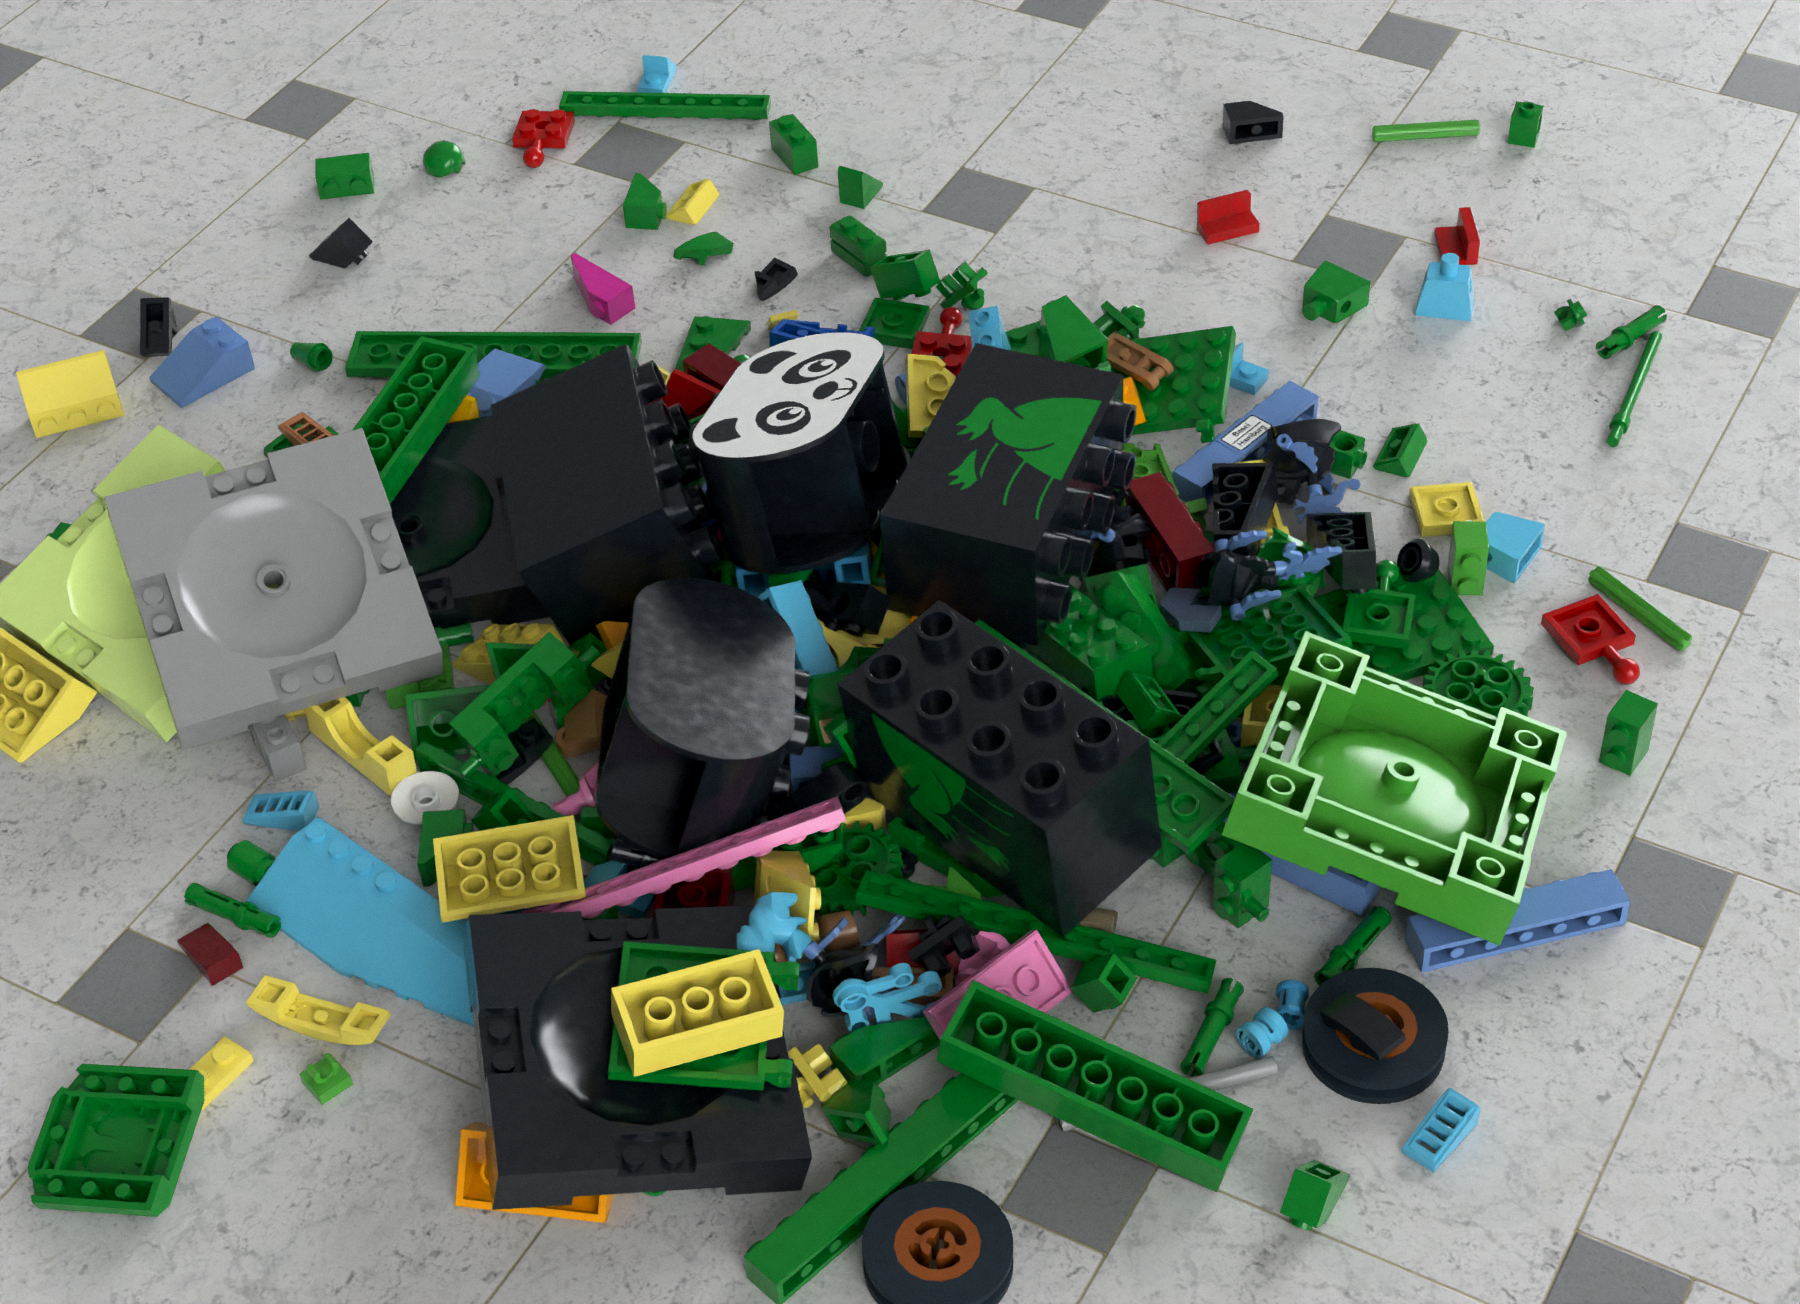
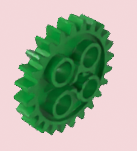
M1472 649L1471 655H1466L1464 651L1459 650L1458 657L1456 658L1447 653L1445 661L1436 659L1435 667H1428L1427 675H1424L1422 687L1496 717L1501 707L1528 717V711L1532 708L1534 687L1530 686L1531 678L1523 677L1524 668L1514 669V660L1504 663L1502 662L1503 654L1492 658L1490 657V650H1486L1482 656L1478 655L1476 649Z
M859 821L854 823L852 829H848L845 822L843 823V849L825 865L810 874L815 877L816 888L821 890L820 910H815V913L819 912V915L822 916L828 913L850 910L852 916H854V911L859 910L865 916L867 906L855 903L856 892L865 871L868 870L899 879L903 878L901 867L904 866L901 857L902 853L898 843H895L892 834L886 835L883 827L874 830L872 823L867 824L864 829L861 828Z

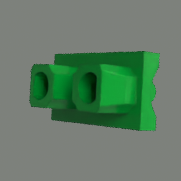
M965 261L951 275L947 274L940 280L941 282L935 286L945 297L940 304L942 308L951 307L962 300L961 305L969 310L980 309L984 305V291L981 288H977V282L984 278L988 272L983 267L975 272Z
M1108 301L1101 305L1104 314L1093 324L1106 337L1116 330V333L1129 340L1140 339L1139 328H1143L1145 325V311L1139 305H1132L1129 308L1125 306L1120 312Z

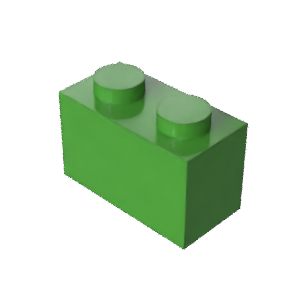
M1453 521L1447 571L1449 584L1457 595L1483 596L1489 553L1486 522Z

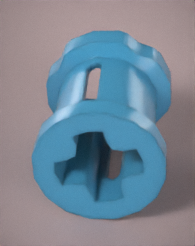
M1284 980L1276 986V996L1279 1001L1275 1011L1284 1019L1288 1029H1299L1303 1027L1304 1002L1308 999L1309 989L1303 982Z

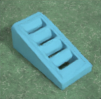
M314 791L255 794L242 820L243 824L300 831L314 820L319 804ZM264 806L262 812L257 813L259 807Z
M1448 1088L1403 1145L1401 1152L1434 1173L1478 1124L1480 1107L1452 1088ZM1443 1119L1455 1128H1450L1446 1124L1442 1123L1441 1120ZM1433 1131L1434 1133L1444 1138L1445 1141H1442L1430 1132ZM1422 1141L1437 1150L1435 1154L1421 1146L1420 1143Z

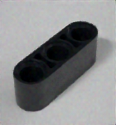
M838 762L772 807L767 819L771 821L837 796L841 802L844 814H846L866 798L869 786L849 762Z

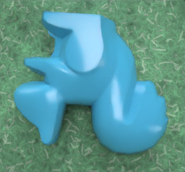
M770 892L757 899L756 905L750 912L748 926H741L740 932L736 934L737 950L754 951L760 949L762 952H774L775 944H780L788 962H796V959H800L812 942V938L809 934L800 930V926L806 924V918L790 916L789 907L798 900L797 894Z

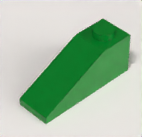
M926 1016L860 1027L848 1035L839 1037L829 1046L830 1059L833 1062L831 1069L834 1070L837 1067L847 1083L851 1079L871 1081L878 1085L937 1048L940 1044V1039Z

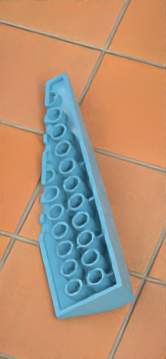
M319 817L292 836L246 902L254 903L258 909L280 917V931L340 975L348 978L356 976L363 979L366 985L379 989L380 986L394 991L397 997L407 1001L410 998L424 1003L427 1009L474 1027L473 1012H470L464 957L468 922L465 919L442 923L440 905L437 899Z

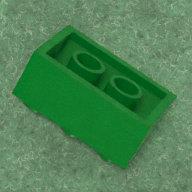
M491 684L405 695L411 746L415 761H417L415 748L423 741L434 747L443 748L451 756L468 754L449 725V722Z

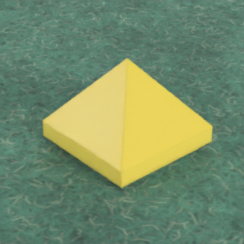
M794 310L770 316L767 328L772 330L783 319L796 320L798 311Z

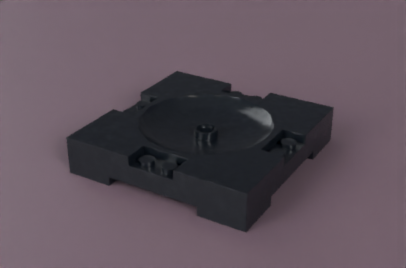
M493 416L446 424L390 504L396 529L409 565L413 568L433 627L441 626L443 629L466 624L467 622L474 623L490 619L492 624L510 625L550 617L517 571Z
M755 905L662 908L654 910L653 918L582 920L581 911L469 915L464 957L470 1012H473L486 1126L485 1148L492 1210L571 1205L575 1196L725 1187L726 1195L802 1190L812 1160V1154L794 1061L791 1087L781 1088L772 1085L768 1081H764L763 1091L608 1079L614 1026L611 1014V988L617 987L619 984L623 942L737 950L736 934L740 932L741 926H748V918ZM773 983V984H774V987H775V989H776V992H777V994H778V997H779V999H780V996H781V995H780L779 986H778L777 984ZM782 1032V1037L767 1040L766 1059H789L784 1032Z

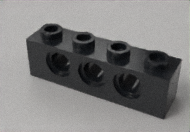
M805 580L803 583L804 588L812 587L833 603L830 613L816 614L817 619L821 620L825 627L835 632L842 630L856 637H862L863 634L878 635L891 598L871 584Z

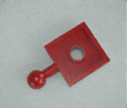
M536 109L522 111L512 137L514 148H527L523 153V161L528 167L538 168L543 164V148H566L575 123L574 112H565L564 110L539 111Z
M947 307L941 312L940 323L943 326L941 333L917 331L911 354L945 356L941 360L946 363L945 368L955 377L958 376L972 351L971 336L953 334L954 329H957L963 320L960 310L955 307Z
M1599 594L1542 615L1541 625L1577 665L1604 656L1613 666V676L1620 684L1629 685L1639 678L1640 668L1637 662L1630 658H1623L1617 652L1634 645L1636 634ZM1584 627L1585 629L1595 630V631L1588 632V631L1582 630L1581 628Z

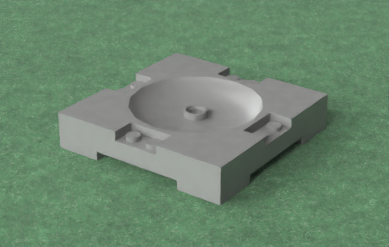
M362 428L267 453L268 460L205 477L203 471L104 497L110 523L132 587L182 750L249 731L248 725L311 706L373 688H378V691L382 692L443 674L442 649L413 568L409 565L392 517L388 498ZM272 584L281 585L275 589L268 588Z

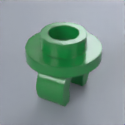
M1568 299L1567 303L1569 306L1560 307L1554 312L1565 331L1572 329L1577 321L1581 326L1585 324L1583 318L1587 316V313L1579 300L1573 303L1571 299Z

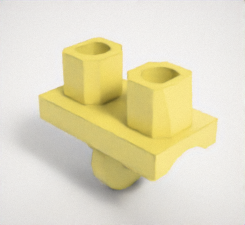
M820 1044L815 1045L803 1054L800 1053L796 1046L788 1051V1056L793 1059L794 1064L803 1075L797 1078L801 1102L805 1108L813 1104L814 1101L811 1097L814 1093L824 1105L847 1084V1081L837 1067L823 1078H818V1074L833 1064Z

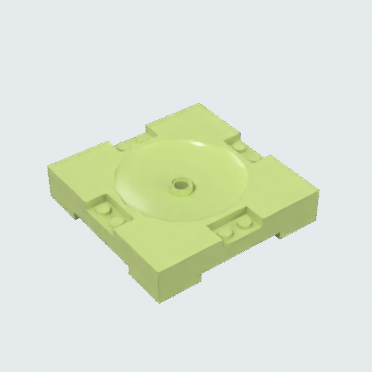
M157 425L93 490L98 499L57 540L48 535L0 584V627L19 637L98 691L99 694L120 707L127 716L165 742H168L177 731L110 523L104 497L203 471L205 477L227 470L223 468L217 459L162 426ZM272 584L268 588L275 589L281 585Z

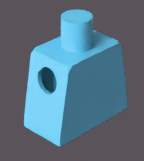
M1454 253L1443 254L1441 262H1431L1428 265L1419 292L1415 315L1471 321L1474 306L1471 267L1459 265V256Z
M1495 512L1486 521L1489 542L1486 569L1512 583H1516L1541 549L1545 524Z

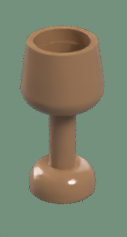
M850 910L828 913L818 918V943L843 917L849 921L845 928L824 948L826 953L837 950H850L860 945L859 934ZM775 944L774 962H788L782 945Z

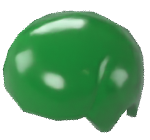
M445 140L434 142L426 149L423 155V165L428 174L437 178L448 176L452 172L459 173L461 165L466 164L461 149L455 143Z

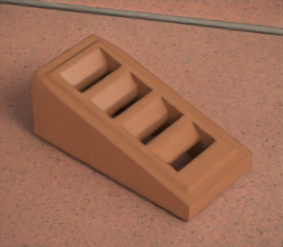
M304 412L278 425L281 433L294 446L334 436ZM300 423L303 424L302 426H300L299 428H297V429H295V430L292 429L293 427H295L296 425H298V424H300ZM305 430H309V432H307L306 434L302 436L300 435V433L304 432ZM311 437H315V439L308 441Z

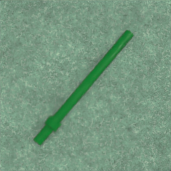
M1658 331L1651 333L1620 409L1612 417L1609 425L1610 433L1606 440V443L1611 447H1616L1619 444L1622 434H1625L1631 423L1629 417L1662 340V334Z

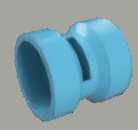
M1263 1007L1254 1015L1252 1022H1245L1236 1030V1038L1247 1054L1256 1059H1261L1271 1050V1044H1278L1288 1036L1289 1030L1286 1022L1278 1012L1272 1008Z

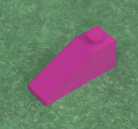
M576 253L571 255L574 279L591 314L611 325L635 309L632 285Z

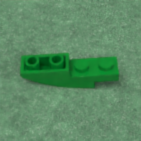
M843 822L840 823L838 828L830 832L818 831L807 835L803 841L797 844L788 845L785 843L774 847L772 851H799L804 863L809 864L811 874L834 858L843 849ZM749 856L741 859L732 867L734 890L750 887L754 894L756 857Z

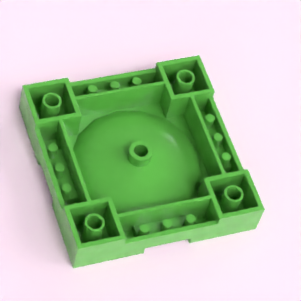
M1305 631L1264 732L1237 792L1222 835L1324 876L1329 866L1339 869L1344 873L1352 874L1382 888L1397 892L1394 903L1396 905L1500 946L1521 901L1532 858H1530L1550 785L1557 771L1567 732L1504 707L1500 708L1497 717L1366 667L1370 658L1369 655Z

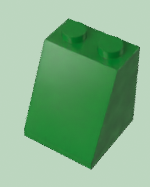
M1067 295L1042 306L1038 347L1041 357L1089 368H1096L1098 364L1106 362L1108 338Z

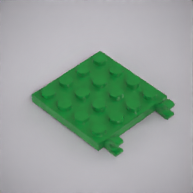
M1233 326L1131 340L1166 358L1174 367V371L1168 377L1163 376L1159 380V386L1153 391H1150L1141 382L1134 379L1146 422L1134 426L1132 435L1196 427V431L1201 432V443L1214 441L1215 425L1224 424L1236 340V332ZM1114 369V373L1122 374L1123 379L1130 377L1118 371L1117 369Z
M1302 585L1280 590L1282 595L1280 598L1247 609L1245 611V618L1241 620H1232L1229 606L1222 607V617L1210 633L1181 631L1176 626H1170L1182 646L1189 642L1209 666V668H1200L1194 672V676L1198 681L1208 679L1206 684L1196 687L1201 697H1204L1251 650L1277 668L1278 672L1290 669L1305 631L1353 649L1352 639Z
M624 941L618 986L750 951ZM760 951L772 982L786 990H797L800 963L773 962L774 952ZM614 1023L608 1079L763 1091L764 1081H768L772 1085L781 1088L791 1087L793 1061L789 1059H766L767 1041L634 1077Z

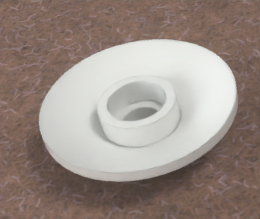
M437 771L415 773L403 779L395 787L391 795V806L395 815L401 820L411 824H422L424 811L454 810L459 801V788L454 779L447 774Z

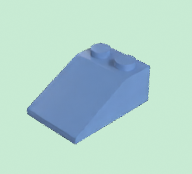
M216 316L193 328L149 378L152 384L180 408H183L255 369L248 341Z
M494 349L478 363L480 377L467 395L476 398L480 418L492 416V404L536 385L535 380H539L546 367L544 364Z

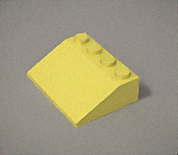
M0 627V749L16 761L22 763L79 720L98 691L19 637Z
M574 815L433 839L442 923L469 918V915L495 914L586 898Z

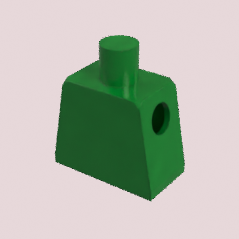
M1325 260L1305 283L1302 313L1310 321L1322 317L1332 323H1338L1369 304L1371 281Z

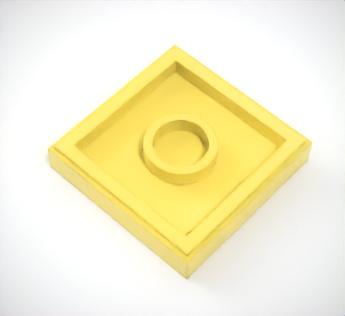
M1472 482L1410 487L1409 496L1421 537L1452 535L1453 521L1470 520L1473 522H1484Z

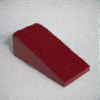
M209 923L177 940L179 946L212 986L243 968L239 953Z

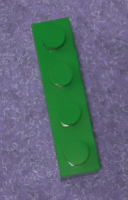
M1118 572L1094 592L1109 614L1150 644L1153 678L1161 689L1191 693L1196 687L1206 681H1198L1194 676V672L1198 669L1136 575Z

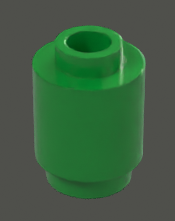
M243 840L234 844L228 851L227 867L233 873L257 886L276 858L252 842Z

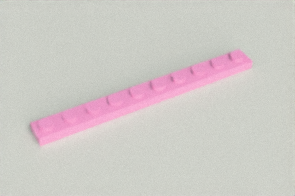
M837 796L585 888L586 898L536 906L519 913L581 911L584 919H591L600 915L604 909L612 906L623 907L630 905L642 895L663 893L675 883L684 880L686 882L696 881L703 877L705 872L716 868L721 870L731 868L739 860L749 856H764L779 845L785 843L788 845L797 844L803 841L809 834L818 831L830 832L838 828L840 823L846 821L845 814Z

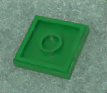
M874 298L859 331H865L866 326L875 327V339L882 345L912 349L917 331L922 332L930 315V306Z

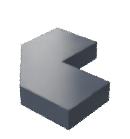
M1170 588L1159 603L1161 614L1167 619L1171 618L1174 621V626L1181 631L1210 633L1222 617L1221 606L1198 605V597H1202L1201 589Z

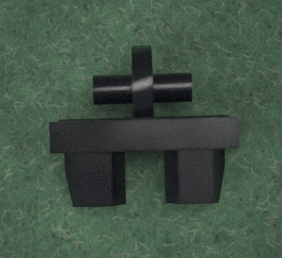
M929 914L924 918L928 929L919 934L922 942L911 949L908 954L913 962L923 966L926 971L937 972L941 979L952 969L946 958L948 954L955 950L957 955L965 960L980 951L975 937L980 931L974 922L969 923L962 915L952 919L947 914L938 920L933 914Z

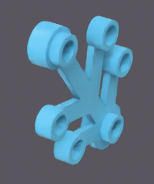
M899 963L889 970L888 976L869 982L854 978L842 981L833 992V1000L843 1012L848 1013L845 1016V1023L850 1033L860 1027L870 1025L866 1012L862 1010L866 1006L874 1008L876 1022L873 1025L894 1022L890 1012L910 1018L925 1017L923 1011L933 1003L923 1006L908 1002L907 1000L938 993L942 988L938 973L935 971L924 972L918 977L917 984L910 985L914 980L911 967L907 963ZM893 987L900 988V989H897V990H894V991H890V992H887V993H884V994H879V993H878V992H881V991H884V990H887V989H890V988H893Z

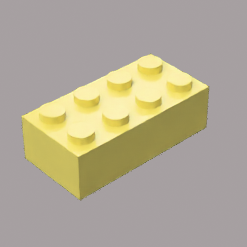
M760 949L611 988V1014L634 1077L782 1037L784 1010Z

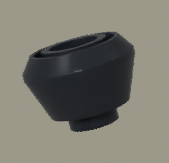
M1413 539L1405 544L1397 558L1401 577L1405 581L1412 583L1432 578L1440 565L1439 555L1436 550L1423 539Z

